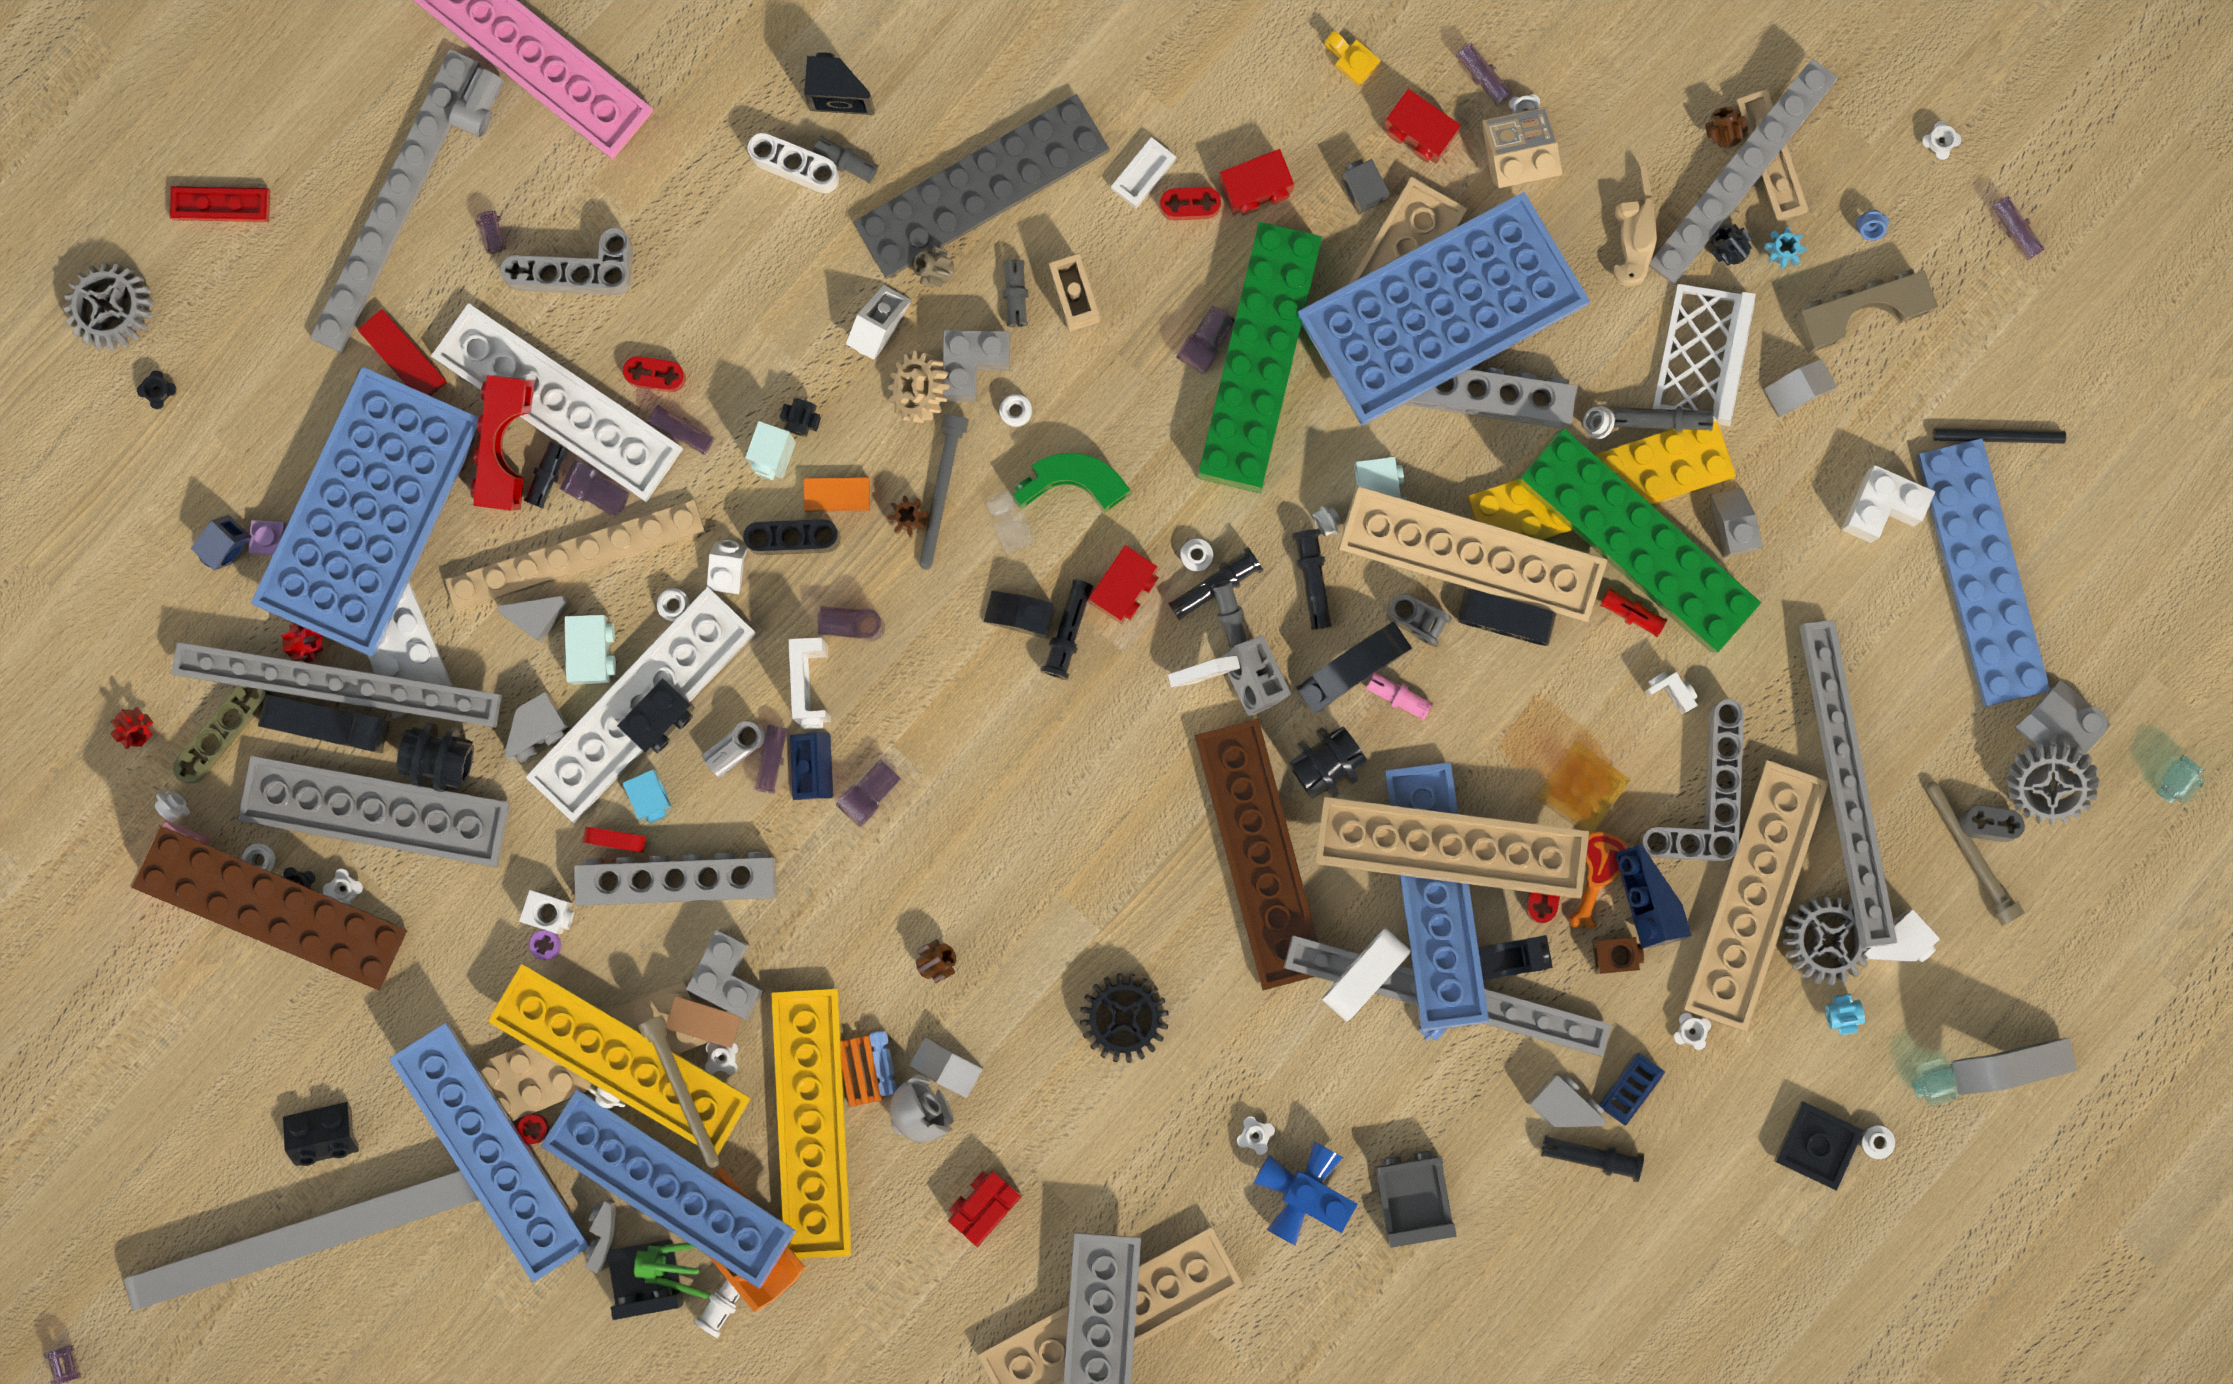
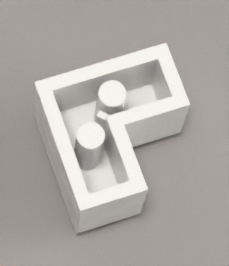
M1874 465L1866 471L1841 530L1872 543L1880 538L1889 516L1914 527L1923 522L1935 491Z

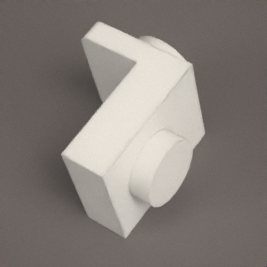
M733 540L715 542L709 554L707 587L709 589L733 594L740 593L747 546L739 545L738 542Z
M1664 671L1648 681L1651 688L1644 691L1646 696L1649 697L1664 688L1681 715L1698 706L1694 700L1697 698L1695 690L1688 681L1683 683L1677 672L1668 677Z

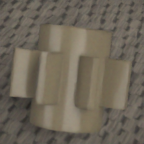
M934 246L933 249L926 247L925 251L918 253L914 260L913 269L916 275L921 276L920 284L932 288L935 285L942 287L943 283L951 279L954 272V263L952 259L946 257L948 250Z

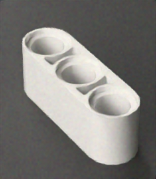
M766 133L754 135L748 143L749 155L753 163L760 169L820 193H830L839 184V175L835 164L824 156ZM769 145L772 147V151L767 157L762 158L756 155V151L760 146ZM792 157L802 159V163L797 169L791 170L785 167L788 159ZM828 169L832 172V175L827 181L821 182L815 179L818 171Z
M1385 928L1322 997V1000L1344 1021H1349L1404 961L1411 950Z

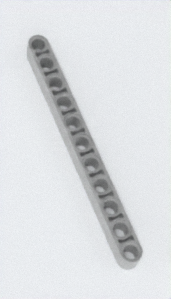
M458 1171L125 1278L123 1281L132 1311L479 1199L462 1172Z

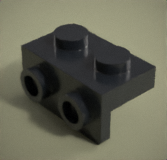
M662 678L617 727L646 754L650 755L653 751L658 754L670 742L668 736L676 727L681 730L693 718L691 712L695 707Z
M348 1102L283 1117L284 1148L295 1166H309L325 1159L344 1158L348 1154L359 1151V1144L353 1137L352 1108Z

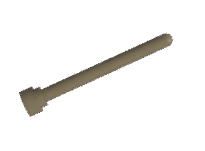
M1936 782L1928 783L1926 787L1927 792L1995 901L1996 906L1994 908L1997 911L1995 916L2001 926L2023 915L2025 912L2019 902H2014L2012 897H2007L1972 838L1962 831L1960 818L1939 784Z
M660 1015L638 1025V1028L643 1038L647 1037L649 1043L653 1042L707 1166L715 1168L719 1164L718 1155L666 1041L665 1036L668 1034L665 1028L668 1026L663 1015Z

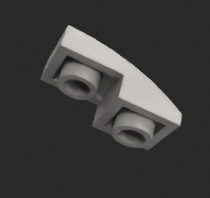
M610 1199L604 1201L603 1205L597 1203L588 1220L593 1223L589 1231L600 1237L599 1241L594 1239L585 1254V1257L589 1259L585 1268L595 1273L602 1271L614 1238L616 1205Z

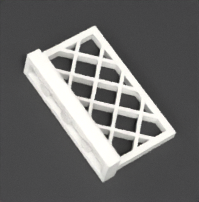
M1683 284L1677 285L1653 409L1676 410L1677 406L1689 404L1691 409L1684 408V410H1698L1692 400L1708 391L1715 401L1713 407L1714 421L1718 422V425L1731 427L1756 294L1748 292L1737 294ZM1683 293L1698 296L1703 306L1688 315L1681 306ZM1704 297L1713 298V299L1710 300L1709 302H1707ZM1720 300L1734 302L1732 313L1721 321L1711 308L1712 305ZM1707 309L1716 324L1700 333L1691 319ZM1680 312L1684 318L1677 322ZM1730 321V327L1728 332L1724 324ZM1688 322L1697 337L1681 346L1675 338V331ZM1720 328L1727 337L1726 345L1714 352L1705 340V337ZM1701 341L1710 355L1695 365L1685 351ZM1674 343L1678 350L1671 354L1672 346ZM1724 352L1723 362H1721L1717 356ZM1682 354L1691 368L1675 378L1668 368L1669 361ZM1714 359L1721 369L1720 376L1707 383L1698 369ZM1694 372L1704 387L1688 396L1679 382ZM1668 375L1672 381L1665 385L1666 376ZM1718 383L1717 392L1715 394L1711 387ZM1674 385L1684 397V400L1675 406L1661 404L1663 392Z

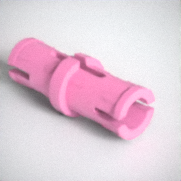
M1378 672L1373 675L1366 688L1367 691L1391 702V707L1395 709L1400 707L1424 721L1429 709L1433 705V702H1429L1407 690V685L1402 684L1400 686L1381 676Z

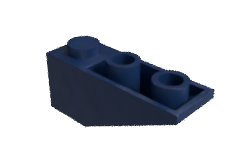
M1638 844L1614 853L1641 948L1668 945L1691 937L1683 904L1643 845Z

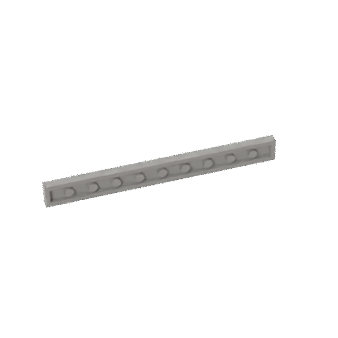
M449 49L310 337L313 341L343 353L452 127L449 124L452 108L459 98L464 97L477 68L481 66L478 61Z
M1835 620L1804 623L1799 626L1861 949L1893 945L1897 943Z
M177 642L171 672L175 676L495 728L502 698L500 694Z
M1292 936L1283 968L1336 982L1360 954ZM1399 965L1374 994L1418 1006L1413 969ZM1484 989L1489 1022L1485 1023L1486 1025L1593 1055L1604 1056L1611 1024Z

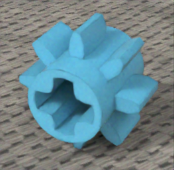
M1787 227L1781 235L1774 230L1770 234V238L1774 243H1766L1763 247L1764 250L1770 251L1771 257L1767 262L1775 261L1779 263L1780 270H1783L1789 261L1792 265L1796 266L1800 262L1796 254H1803L1807 249L1804 246H1800L1799 240L1802 234L1794 235L1790 233V227ZM1788 244L1791 249L1784 253L1781 252L1779 248Z
M1851 994L1832 996L1833 1004L1825 1006L1829 1028H1838L1839 1035L1857 1033V1025L1865 1023L1864 1009L1860 999L1852 1000Z

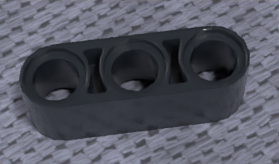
M824 519L755 522L748 525L743 533L745 545L756 555L828 553L834 551L839 546L841 539L840 532L834 523ZM827 528L832 530L833 538L829 543L820 544L817 542L816 536L821 529ZM789 530L800 532V540L795 545L784 543V535ZM758 531L766 532L768 535L766 543L759 547L753 546L751 543L753 534Z
M1465 589L1457 622L1529 643L1549 646L1557 613L1485 592Z

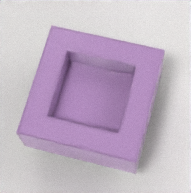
M251 520L250 535L252 537L249 541V553L273 555L287 527V523Z

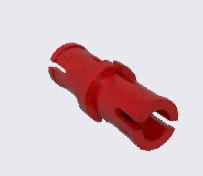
M1612 588L1608 589L1599 605L1624 618V622L1628 625L1633 623L1652 633L1655 637L1660 635L1668 620L1643 607V603L1639 600L1634 602L1617 593Z

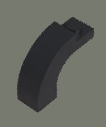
M1392 622L1341 654L1296 688L1315 715L1413 648L1396 623Z
M1547 935L1478 947L1483 980L1553 968Z

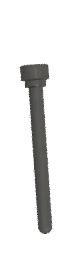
M944 414L941 427L944 428L943 434L946 437L919 561L920 567L925 570L931 568L958 439L962 438L963 433L967 432L969 419L952 414Z

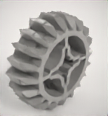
M101 263L99 271L96 267L89 266V276L84 275L82 272L77 273L81 282L78 285L73 282L69 283V287L74 290V293L64 295V299L71 302V305L63 308L66 314L71 315L66 320V323L70 327H75L73 334L78 338L83 337L82 342L88 346L94 343V347L98 350H103L105 345H107L108 349L114 351L117 348L118 342L126 348L129 346L128 337L135 341L140 340L136 331L139 328L143 331L148 330V326L143 323V320L153 318V314L146 311V308L154 305L151 299L146 298L151 293V290L147 286H142L144 279L139 275L134 277L135 271L129 267L123 270V266L118 263H114L112 268L107 263ZM114 283L113 286L109 285L108 288L101 293L94 292L97 288H99L102 285ZM127 290L131 296V309L129 313L124 307ZM101 300L106 304L108 302L111 303L119 313L113 310H106L98 301ZM88 301H90L93 306V311L90 316L92 320L90 323L88 322L86 315V306ZM114 321H124L114 329L103 331L104 327L108 328Z
M2052 738L2050 745L2044 746V743L2039 739L2037 741V749L2026 745L2024 748L2025 755L2016 754V764H2010L2008 768L2010 774L2007 777V786L2010 787L2008 795L2010 799H2015L2014 806L2016 810L2024 808L2026 819L2035 814L2038 824L2044 818H2049V823L2053 826L2058 818H2061L2067 824L2069 822V815L2079 819L2081 817L2080 809L2089 811L2091 808L2090 800H2096L2097 790L2095 789L2099 787V778L2096 777L2098 769L2097 766L2091 765L2092 757L2089 754L2082 755L2080 745L2070 750V742L2068 740L2064 741L2062 746H2058L2056 739ZM2047 764L2041 770H2034L2041 765ZM2059 764H2062V765H2065V766L2071 768V769L2074 770L2077 774H2073V771H2068V770L2062 769V768L2059 766ZM2054 772L2056 783L2054 784V791H2051L2050 780H2052V773ZM2033 793L2042 794L2047 800L2039 798ZM2065 794H2071L2066 798L2060 799Z
M1822 896L1821 906L1816 898L1809 899L1810 909L1804 904L1798 906L1802 917L1796 914L1789 916V919L1796 926H1785L1784 931L1793 934L1792 939H1784L1783 945H1793L1794 950L1788 951L1785 955L1787 958L1797 956L1798 960L1793 963L1792 968L1798 970L1805 966L1802 972V977L1808 979L1815 972L1814 983L1821 984L1825 976L1827 984L1834 985L1836 975L1841 983L1848 982L1846 971L1853 977L1859 975V971L1855 964L1862 967L1868 965V962L1861 955L1867 952L1869 948L1861 949L1855 914L1852 915L1854 910L1853 903L1849 902L1842 909V897H1836L1832 905L1830 896ZM1822 913H1831L1842 918L1844 922L1829 928L1824 922H1820L1816 916ZM1809 924L1814 940L1812 945L1807 948L1808 951H1806L1804 947V933ZM1851 929L1853 947L1850 955L1847 956L1848 952L1844 947L1843 941ZM1824 934H1835V941H1831L1834 942L1833 947L1824 946L1820 948L1823 946L1822 940H1826L1822 938ZM1828 953L1833 959H1837L1840 965L1834 968H1825L1816 964L1813 959Z

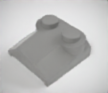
M2058 680L2052 690L2014 728L2036 748L2039 739L2044 743V746L2050 745V740L2054 738L2058 746H2062L2063 742L2068 740L2070 742V750L2080 745L2082 755H2085L2104 735L2110 723L2101 710L2090 706L2064 682ZM2059 764V766L2064 770L2070 769L2065 765Z

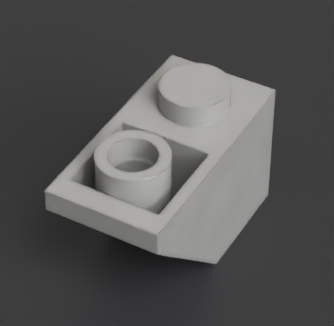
M543 692L516 709L504 753L508 760L513 762L518 760L519 763H522L536 755L535 749L544 743L548 746L553 745L565 736L563 732L570 727L550 694Z
M1553 1074L1527 1102L1552 1127L1603 1126L1606 1122L1601 1116L1604 1110L1590 1097L1585 1101L1576 1093L1579 1086L1567 1075L1560 1078L1558 1075Z

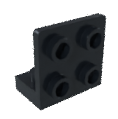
M672 1239L608 1251L607 1257L615 1304L610 1307L612 1320L678 1309L684 1305L682 1291L656 1283H645V1278L635 1277L634 1272L638 1251H647L649 1245L665 1246L674 1244ZM675 1252L660 1254V1256H665L666 1264L677 1265ZM664 1272L663 1276H659L680 1283L679 1273Z

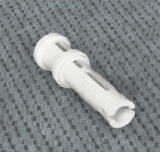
M728 1280L725 1281L718 1292L715 1291L714 1294L710 1295V1303L700 1318L696 1317L693 1321L701 1329L716 1338L720 1336L719 1330L729 1314H734L737 1310L735 1303L740 1296Z

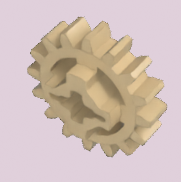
M914 351L913 355H904V362H896L898 372L890 374L892 379H894V384L889 385L888 389L893 391L894 395L890 397L889 402L896 403L893 411L894 413L901 414L902 420L923 423L924 420L931 421L933 420V412H941L940 401H947L943 391L949 389V385L944 384V379L948 376V372L941 371L944 363L943 361L936 360V355Z

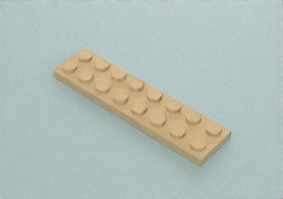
M1356 486L1337 548L1348 553L1547 609L1585 622L1589 621L1608 561L1599 556L1360 486Z
M1768 760L1764 761L1741 830L1738 852L1732 858L1682 1010L1744 1032L1748 1031L1829 781Z
M1324 797L1315 864L1581 899L1589 831Z
M682 981L610 1010L607 1013L640 1032L638 1025L660 1015H663L665 1022H667L675 996L693 1001L690 991L686 990L688 986L686 981ZM665 1028L668 1034L665 1038L670 1050L678 1055L709 1043V1041ZM523 1045L476 1064L479 1072L512 1122L570 1099L576 1089L585 1093L589 1091L591 1085H594L528 1045Z
M1212 1226L1139 1265L1134 1346L1244 1286ZM1069 1304L977 1355L992 1384H1064Z

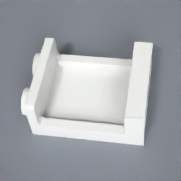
M823 638L789 639L792 719L801 724L804 729L824 728L823 723L831 722V715L825 710L811 711L809 658L828 657V644Z

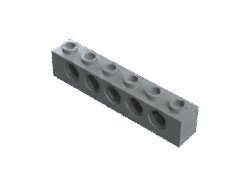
M1471 367L1449 379L1452 384L1451 391L1441 392L1434 387L1402 405L1568 429L1572 424L1577 385H1570L1569 380L1564 378L1552 377L1550 381L1537 380V375L1531 373H1518L1517 376L1504 375L1505 371L1498 368H1485V372L1472 370ZM1470 383L1480 384L1484 389V395L1473 397L1469 394L1467 385ZM1505 387L1513 389L1516 393V400L1513 402L1504 401L1500 396V389ZM1536 392L1544 393L1548 398V405L1545 407L1535 405L1532 400V394Z
M748 852V859H735V853L715 854V860H702V854L682 855V861L669 862V856H649L648 863H636V857L616 858V864H603V858L583 859V865H574L575 905L577 906L777 898L776 859L768 858V852ZM739 867H746L750 871V879L745 885H738L734 881V872ZM713 868L717 873V881L714 885L706 887L701 881V874L705 869ZM679 869L684 874V882L680 887L673 888L668 882V876L673 870ZM641 871H647L651 876V883L645 889H639L635 883V878ZM609 872H614L618 877V884L613 890L608 891L603 886V877Z

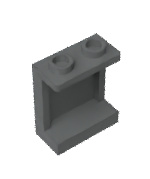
M1433 1150L1415 1153V1160L1403 1162L1401 1156L1381 1159L1382 1165L1375 1166L1387 1241L1390 1248L1457 1237L1455 1224L1452 1222L1443 1171V1157L1440 1155L1434 1156Z

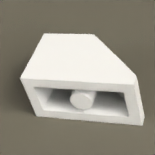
M883 285L857 314L846 345L854 348L862 355L875 359L888 344L908 309L911 299Z
M1913 909L1905 910L1893 921L1897 943L1871 947L1867 952L1862 953L1861 957L1866 960L1913 962L1919 959L1923 962L1936 951L1933 945L1940 938Z

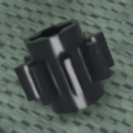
M1733 224V226H1722L1713 235L1711 243L1715 248L1711 250V253L1718 262L1724 261L1727 266L1739 264L1750 254L1752 246L1749 244V241L1752 237L1744 227L1739 229L1736 224Z
M798 398L793 399L792 405L784 403L779 417L781 421L786 422L784 430L802 437H807L809 429L817 432L821 420L820 414L815 413L817 405Z

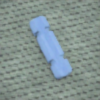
M883 1030L872 1032L869 1037L871 1047H874L872 1054L876 1076L880 1079L878 1083L881 1096L892 1095L897 1090L896 1080H893L892 1077L894 1069L890 1048L887 1049L886 1045L889 1044L887 1033Z

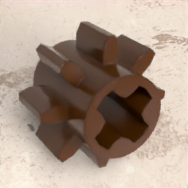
M1723 107L1715 110L1712 113L1711 122L1705 124L1708 138H1712L1714 144L1717 143L1718 146L1723 148L1739 144L1743 138L1742 133L1748 131L1746 116H1741V111L1736 112V109L1733 107Z
M905 495L903 496V503L900 505L891 503L895 514L888 516L887 520L888 522L898 523L894 529L896 534L900 533L903 529L912 538V530L916 528L925 530L921 523V518H926L929 515L927 511L919 512L918 508L922 503L920 499L912 504ZM913 510L915 520L913 522L907 520L905 523H902L901 513L903 511L909 513Z
M938 939L917 950L920 957L916 961V967L922 977L926 979L933 978L934 983H938L955 974L952 966L957 961L956 954L948 944H940Z

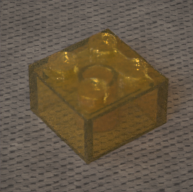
M1576 741L1570 745L1534 798L1579 830L1589 831L1590 835L1594 833L1631 779Z

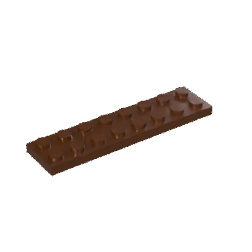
M1259 719L1195 735L1262 991L1313 978V976L1283 968L1292 936L1318 942Z
M160 824L130 885L135 890L379 991L408 931L401 926Z

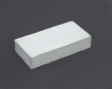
M1151 137L1113 183L1111 190L1137 209L1174 164L1177 157Z
M1237 656L1217 658L1169 674L1168 677L1171 688L1192 685L1240 669Z

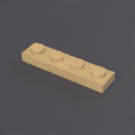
M1768 88L1736 99V105L1738 110L1741 111V116H1746L1748 126L1746 134L1748 138L1774 107ZM1786 144L1761 175L1777 223L1809 211Z

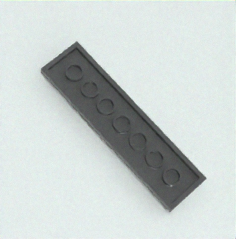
M1076 94L869 212L853 223L887 280L913 265L918 253L925 251L926 247L933 249L934 246L942 248L1105 155L1109 152V147Z

